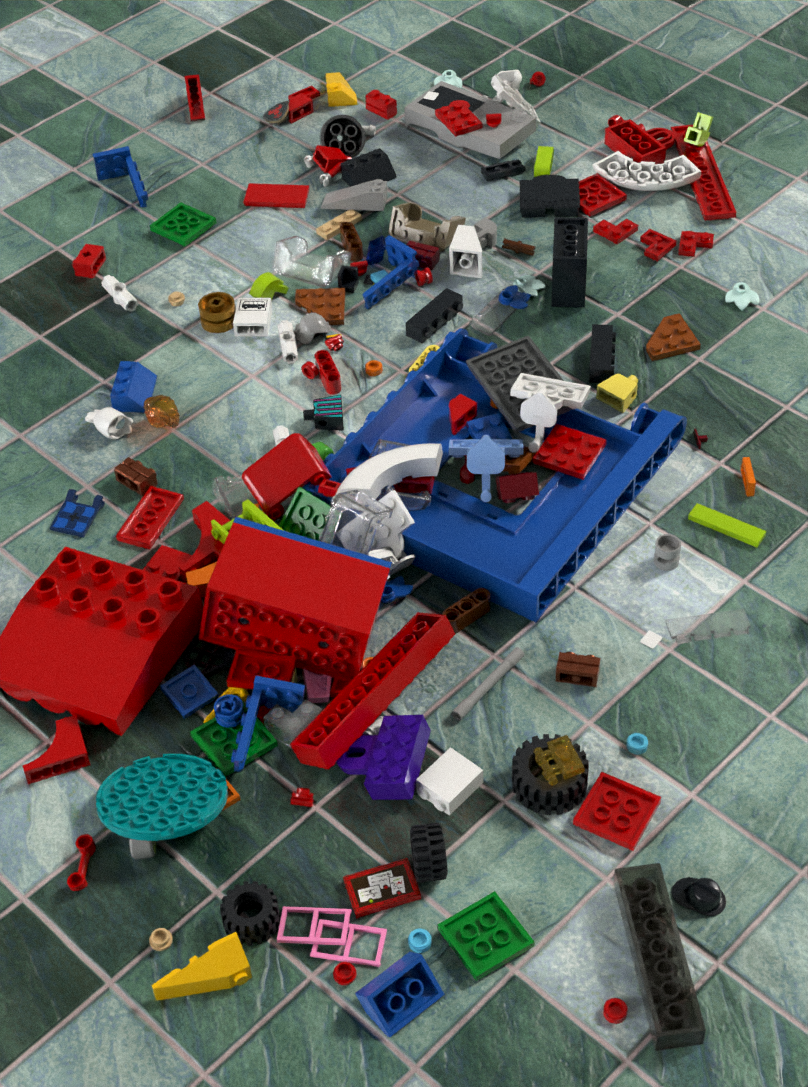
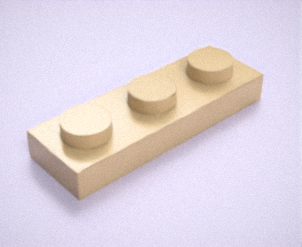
M347 210L316 228V233L325 240H329L340 233L341 223L351 222L356 224L362 220V215L355 210Z

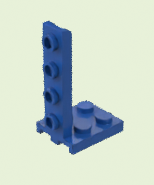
M129 146L94 153L93 159L98 181L129 174L140 207H147L146 200H148L147 191H143L145 190L144 183L140 181L141 175L137 171L136 161L133 162Z
M391 235L385 238L389 263L397 268L363 293L365 308L367 309L377 304V302L411 276L415 278L414 272L419 266V262L415 259L417 251Z
M255 676L252 696L248 695L246 700L248 711L247 714L243 713L241 719L243 730L242 732L238 731L236 744H239L238 749L233 750L231 762L234 763V771L241 772L244 769L260 706L265 705L268 709L286 710L289 713L302 714L305 685Z

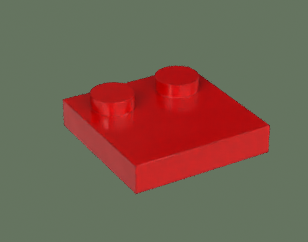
M161 545L143 570L181 581L179 567L192 555Z

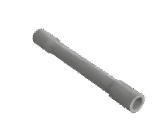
M516 647L451 712L452 716L458 721L462 720L473 706L524 657V652Z

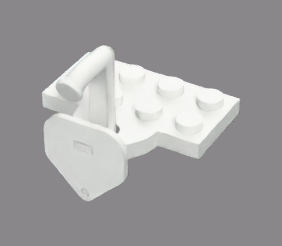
M509 70L501 71L497 75L495 74L491 78V85L497 91V95L492 101L501 103L505 99L510 108L514 107L518 111L536 117V127L540 125L541 122L533 106L524 100L518 91L522 81L520 71Z
M524 373L519 375L511 388L510 396L527 399L521 404L520 416L525 423L536 425L535 439L529 444L531 452L539 450L544 440L545 427L555 425L557 409H560L562 406L581 409L590 393L591 386Z
M395 490L390 491L337 532L346 549L392 562L388 579L391 575L411 565L415 559L414 554L407 556L403 551L404 539L401 534L415 522Z

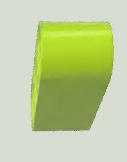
M538 146L534 177L550 175L554 147Z

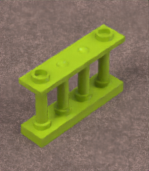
M249 499L242 502L243 511L237 517L283 530ZM234 519L222 526L217 521L212 520L211 533L216 540L219 539L224 544Z

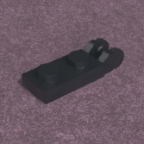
M519 159L482 167L481 174L486 181L512 174H522L526 171V167L522 165Z

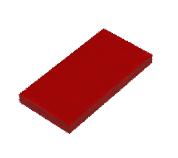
M249 183L244 198V206L305 208L310 188L309 185Z
M150 486L117 533L116 540L150 550L184 500L183 494Z

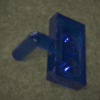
M384 236L369 241L366 258L369 266L378 264L383 260L384 251L386 250Z

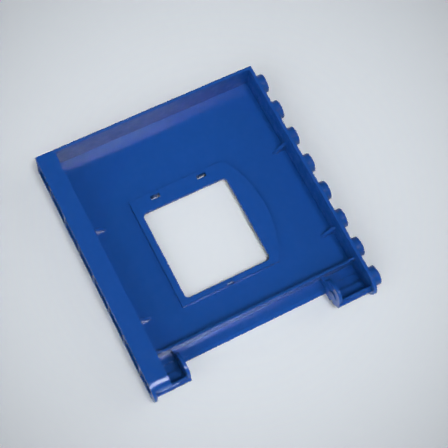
M463 328L458 329L456 332H449L444 339L443 345L436 352L430 351L425 358L424 364L417 371L412 370L409 372L404 385L398 391H391L387 395L384 405L377 412L371 411L366 417L364 425L356 433L351 432L348 434L343 447L336 454L331 453L325 458L324 464L332 476L329 480L342 483L347 477V468L357 467L366 460L385 451L416 444L435 443L442 445L443 455L439 467L440 470L453 456L449 455V441L466 440L471 436L466 426L455 435L451 431L449 403L459 394L477 402V416L473 420L499 413L506 427L513 429L500 410L490 405L489 395L466 364V360L496 349L497 344L494 342L487 344L468 336V331ZM645 402L637 409L632 420L631 430L579 409H573L557 416L555 425L559 424L606 439V446L584 480L557 471L539 492V495L533 499L520 515H514L487 502H483L435 479L432 494L397 492L415 522L401 533L404 539L403 551L407 556L414 554L415 559L412 565L470 592L478 588H485L490 592L491 602L537 622L679 445L686 429L687 418L664 409L661 412L650 409L649 405ZM536 425L520 431V433L535 439ZM554 426L545 427L544 440L542 442L546 440ZM309 481L301 487L344 513L337 527L338 530L344 528L370 508L357 507L354 509L352 506H334V497H326L318 493L319 485H313ZM392 485L389 488L385 486L373 505L390 491H393L394 486Z

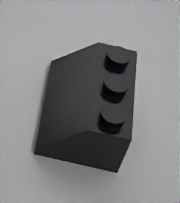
M380 148L341 163L342 179L350 187L376 179L390 181L396 178V173L388 155Z

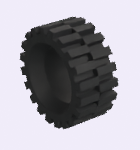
M543 734V739L534 736L532 737V743L528 740L524 741L522 748H517L516 756L514 755L512 759V789L516 793L517 800L519 802L524 800V807L527 809L533 806V812L539 814L540 810H545V815H551V811L555 810L557 815L563 814V808H566L569 812L573 810L574 803L578 806L581 803L582 797L584 798L586 795L589 771L586 753L584 750L580 752V745L575 743L572 746V739L566 737L563 741L561 740V735L555 734L554 738H549V734ZM556 762L566 766L570 774L559 782L549 783L535 778L530 769L538 763Z

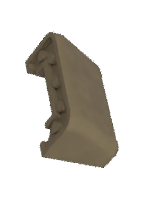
M407 202L393 206L389 235L405 243H408L410 240L438 247L440 252H442L451 244L458 225H465L466 218L453 216L450 220H443L442 224L422 219L421 207L418 204Z

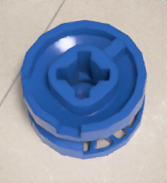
M232 694L223 695L214 703L216 721L220 726L232 728L241 723L242 718L239 717H242L244 707L242 700L238 696Z

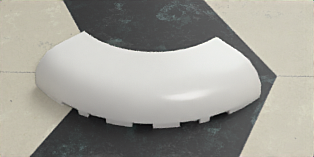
M617 151L592 164L594 171L609 182L627 189L639 191L674 189L690 184L701 177V171L684 155L666 160L663 164L643 161L637 163Z
M435 443L409 445L385 451L366 460L351 471L341 483L334 496V506L371 507L385 486L389 488L401 482L402 478L411 475L412 478L437 476L443 455L442 445Z

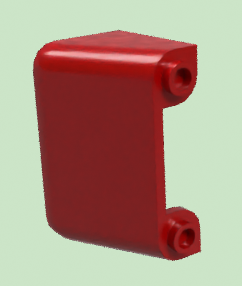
M299 433L288 436L242 473L245 485L264 513L272 521L277 520L283 515L284 507L281 503L294 494L298 487H303L309 481L313 485H320L323 479L329 480L332 478L317 449Z

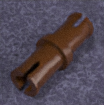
M504 238L503 249L515 251L517 254L524 253L534 256L536 246Z

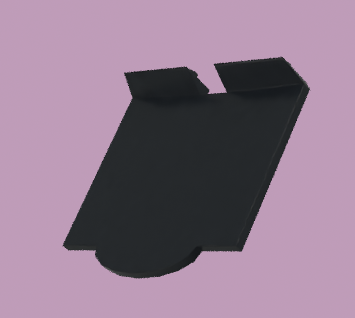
M541 175L534 177L532 180H520V212L522 218L545 217V209H555V217L578 216L580 210L579 178L566 179L560 175Z

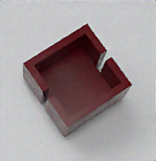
M536 472L495 477L497 497L505 503L516 502V498L533 500L535 495H539Z

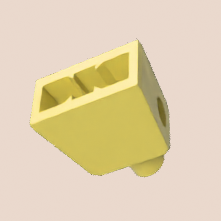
M621 374L613 375L597 385L596 399L624 413L637 396V377L630 375L627 378Z

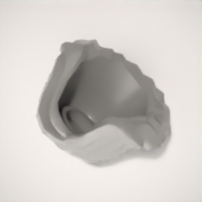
M308 313L301 318L300 323L296 324L294 334L296 341L309 344L315 333H328L332 328L329 322H326L321 315Z

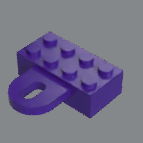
M424 715L384 716L378 735L361 736L336 762L346 774L366 775L364 785L372 800L413 799L416 779L419 777L431 730ZM351 753H365L362 757L347 758Z

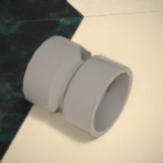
M663 534L657 538L654 564L660 570L671 571L678 567L681 551V541L678 537L672 534Z

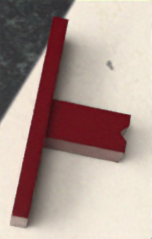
M695 428L693 434L698 449H700L701 442H707L708 437L707 435L698 436Z

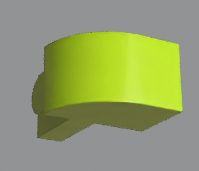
M698 112L693 127L688 126L684 142L703 146L710 135L709 129L713 117Z
M266 272L254 281L249 294L254 298H271L272 300L275 292L286 294L289 288L284 285L281 279L270 272Z

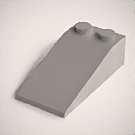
M376 179L326 193L321 209L384 211L387 201V181Z

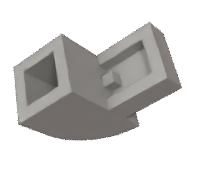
M486 217L475 223L474 227L481 248L487 245L493 248L497 243L496 224Z

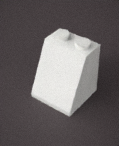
M458 225L449 247L451 275L482 278V248L474 226Z

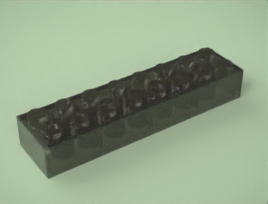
M660 863L615 869L613 885L655 1051L701 1045L704 1043L706 1028Z

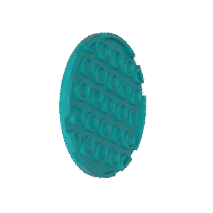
M174 753L163 754V757L152 759L148 756L133 761L132 765L125 768L120 767L103 781L96 795L97 814L101 822L109 830L126 838L144 841L173 839L195 832L213 821L226 804L228 788L226 778L221 770L213 767L212 763L205 759Z

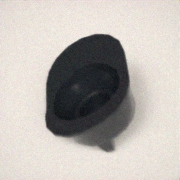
M687 877L678 880L673 885V899L677 904L706 916H716L725 909V895L713 879Z

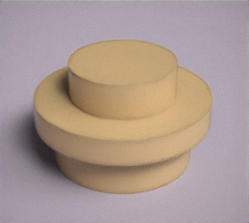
M176 291L168 296V300L172 306H181L184 303L185 296L183 293Z
M164 928L155 929L149 938L150 946L156 951L168 949L173 942L172 934Z

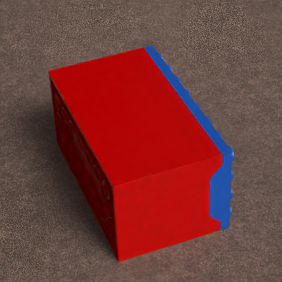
M235 517L206 588L199 639L235 650L296 656V668L330 676L333 679L335 676L353 679L361 670L392 562Z

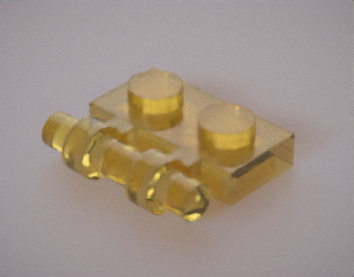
M567 735L547 742L548 750L542 751L541 747H537L533 751L537 764L543 769L542 774L545 780H548L552 786L558 783L556 778L558 774H562L564 780L585 772L584 765ZM554 759L556 764L550 766L549 760Z

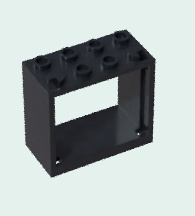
M554 217L551 307L585 308L588 218Z

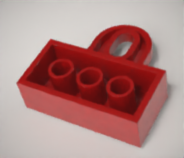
M631 119L605 128L604 144L612 151H619L637 163L643 161L663 164L666 158V149L672 147L675 142V135L672 131L665 128H653L645 131Z

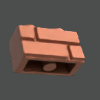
M128 457L114 469L116 480L141 496H144L150 486L156 487L158 484L156 472L152 468L148 469L143 466L139 460L135 461Z
M559 652L555 681L597 687L601 658L594 655L584 656L573 652Z

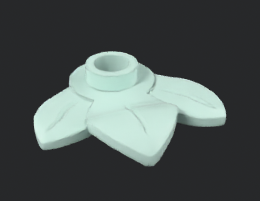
M453 70L444 71L442 75L434 80V86L443 81L462 88V80L456 76Z
M523 275L514 279L513 285H517L518 292H525L536 297L538 295L537 290L545 289L546 287L542 281L532 275Z
M739 282L734 285L732 290L727 292L725 301L726 303L735 302L736 306L743 311L749 303L758 305L759 297L756 292L750 290L746 283Z

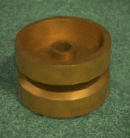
M213 292L204 295L199 300L200 320L204 330L210 333H224L234 327L233 321L236 308L234 298L230 294Z

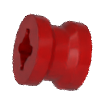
M428 267L422 271L416 270L414 272L415 280L419 287L423 286L424 283L430 284L433 282L432 273Z

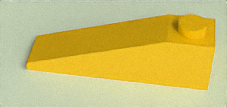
M326 73L328 107L357 105L356 93L341 73Z
M234 932L213 942L208 946V952L199 958L196 955L190 958V963L182 970L174 969L154 983L152 989L156 1000L229 989L236 985L245 984L252 978V974L237 933Z

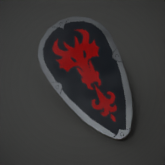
M283 101L271 107L263 115L264 120L269 123H277L278 125L287 120L286 115L289 110V103Z

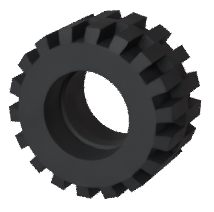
M437 822L411 826L410 842L416 880L418 883L446 879L448 874L447 857L441 825Z
M245 881L243 882L244 885L236 884L234 885L235 889L227 891V896L222 898L220 911L225 933L230 935L236 932L241 945L246 942L247 946H252V943L257 942V945L261 944L263 939L267 941L271 938L270 934H275L277 931L276 927H279L280 913L277 897L271 888L267 889L266 884L262 883L259 885L257 881H253L252 884ZM248 909H258L261 911L256 916L250 918L239 916Z

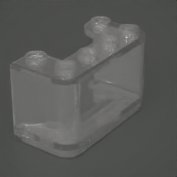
M358 490L339 493L331 500V507L325 519L326 523L320 535V541L367 555L370 552L377 529L383 528L382 520L385 517L391 518L393 509Z

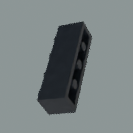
M446 288L405 323L406 336L420 343L426 341L463 309V295Z
M592 324L589 383H601L614 375V366L611 365L615 364V355L612 354H615L616 332H613V325Z

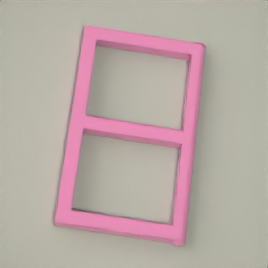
M283 906L277 943L346 945L352 910ZM288 912L313 913L309 937L283 936ZM319 913L345 914L341 939L315 938Z
M319 919L315 938L321 937L323 926L343 929L344 923ZM349 923V934L343 956L317 952L319 944H313L310 957L380 967L387 929ZM355 931L381 935L375 961L349 957Z

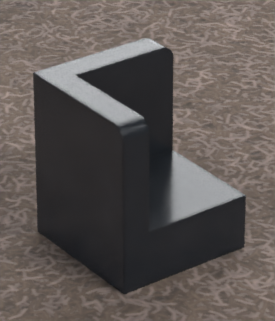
M341 266L337 275L338 288H345V292H355L359 284L357 267Z

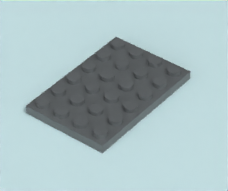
M529 335L466 360L467 367L516 433L535 426L525 423L520 416L521 404L527 399L510 396L511 388L519 375L524 373L564 381ZM562 406L560 409H557V416L573 409L568 406Z

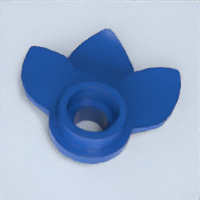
M513 285L502 291L498 300L503 305L524 309L528 307L526 302L530 299L531 294L518 292L517 285Z
M402 576L389 582L387 581L381 602L390 603L396 598L405 597L411 593L413 586L405 585Z

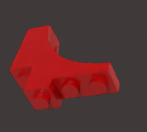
M208 501L192 510L194 523L201 531V540L194 554L179 567L181 580L186 584V572L201 569L215 563L224 546L219 539L216 540L213 537L211 521L215 520L221 526L231 521Z

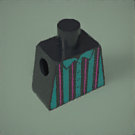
M341 395L313 400L314 409L303 410L304 421L314 420L315 429L344 430Z

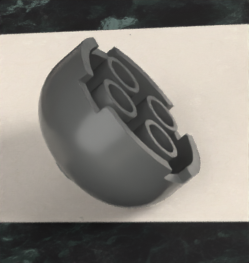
M337 115L331 117L323 124L319 136L320 145L342 148L343 151L348 153L356 149V152L350 156L352 158L357 156L364 148L365 131L354 117ZM338 135L342 137L341 141L337 139ZM346 146H351V150L348 151Z

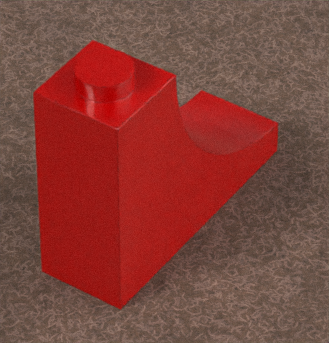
M199 74L184 76L191 121L204 120L205 113Z
M76 715L55 721L56 734L50 747L39 758L22 765L28 784L91 765Z

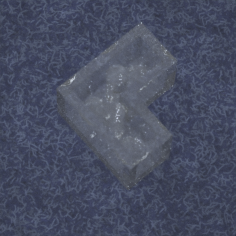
M305 700L292 713L276 704L263 717L264 726L275 739L291 747L290 743L321 713L322 708Z

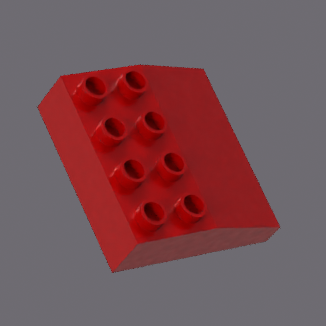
M65 546L20 600L0 636V687L17 700L28 702L33 698L42 707L51 712L64 713L67 710L70 714L76 715L77 719L85 724L98 725L102 722L109 730L122 736L200 630L204 607L199 588Z

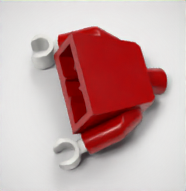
M317 145L313 156H306L304 162L310 168L314 165V160L324 173H328L327 175L323 174L320 176V183H323V186L326 187L330 184L329 178H333L338 173H341V163L352 158L345 156L339 148Z

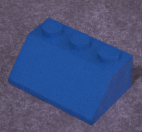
M120 361L110 394L112 407L120 412L148 413L157 375L139 362Z
M408 952L355 993L367 1015L389 1038L445 995L424 957L414 952Z

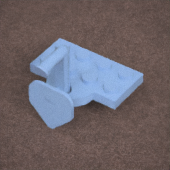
M483 435L482 439L450 440L449 455H453L454 458H462L464 455H467L468 470L473 474H482L481 500L489 502L492 498L490 493V474H498L504 470L505 455L513 458L523 455V439H490L488 435Z

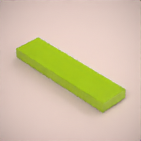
M698 503L688 515V520L757 548L766 536L765 530Z

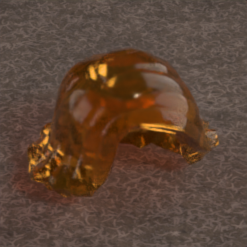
M158 395L149 397L144 401V413L150 425L156 428L166 426L176 428L179 425L180 415L175 401L169 396Z

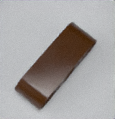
M343 222L340 224V238L348 258L353 262L361 261L363 259L361 239L353 223Z
M478 588L443 611L442 615L447 616L455 634L490 611L491 595L489 590Z

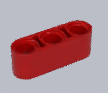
M326 350L317 351L315 353V365L319 370L318 375L326 392L331 395L340 393V373L330 353Z

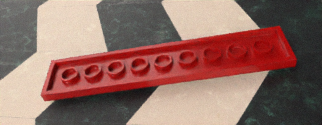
M693 125L672 126L670 131L675 135L674 143L679 156L684 155L701 171L700 179L690 184L704 220L736 218L737 212L708 141L703 146L684 142L688 126L693 127Z

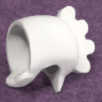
M114 408L97 409L94 412H88L85 417V421L94 423L97 430L107 438L116 440L125 434L132 433L130 424L133 423V420ZM124 418V427L117 429L116 425Z

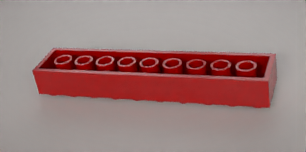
M417 612L290 743L301 764L329 769L335 765L336 761L349 750V747L362 736V733L375 722V719L388 708L390 703L401 694L405 687L412 683L413 679L425 669L426 665L437 656L438 652L450 642L455 632L446 615Z

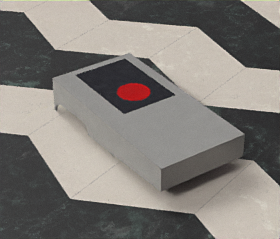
M440 81L404 107L406 128H408L409 124H415L433 130L439 139L447 141L458 148H468L501 159L536 131V117ZM429 91L439 93L435 100L424 99ZM456 102H463L482 122L483 128L455 137L436 117L435 110ZM501 113L502 120L500 125L497 127L487 125L486 114Z

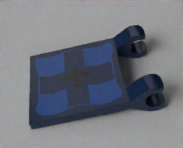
M69 489L66 500L52 522L50 530L84 538L99 510L104 507L105 501L102 500L103 496L96 495L92 506L77 503V491Z

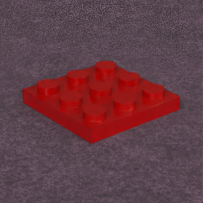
M598 173L579 181L580 210L589 217L627 200V194Z
M556 424L533 457V463L584 480L606 446V439Z
M601 772L575 815L573 825L634 851L659 807L662 797Z

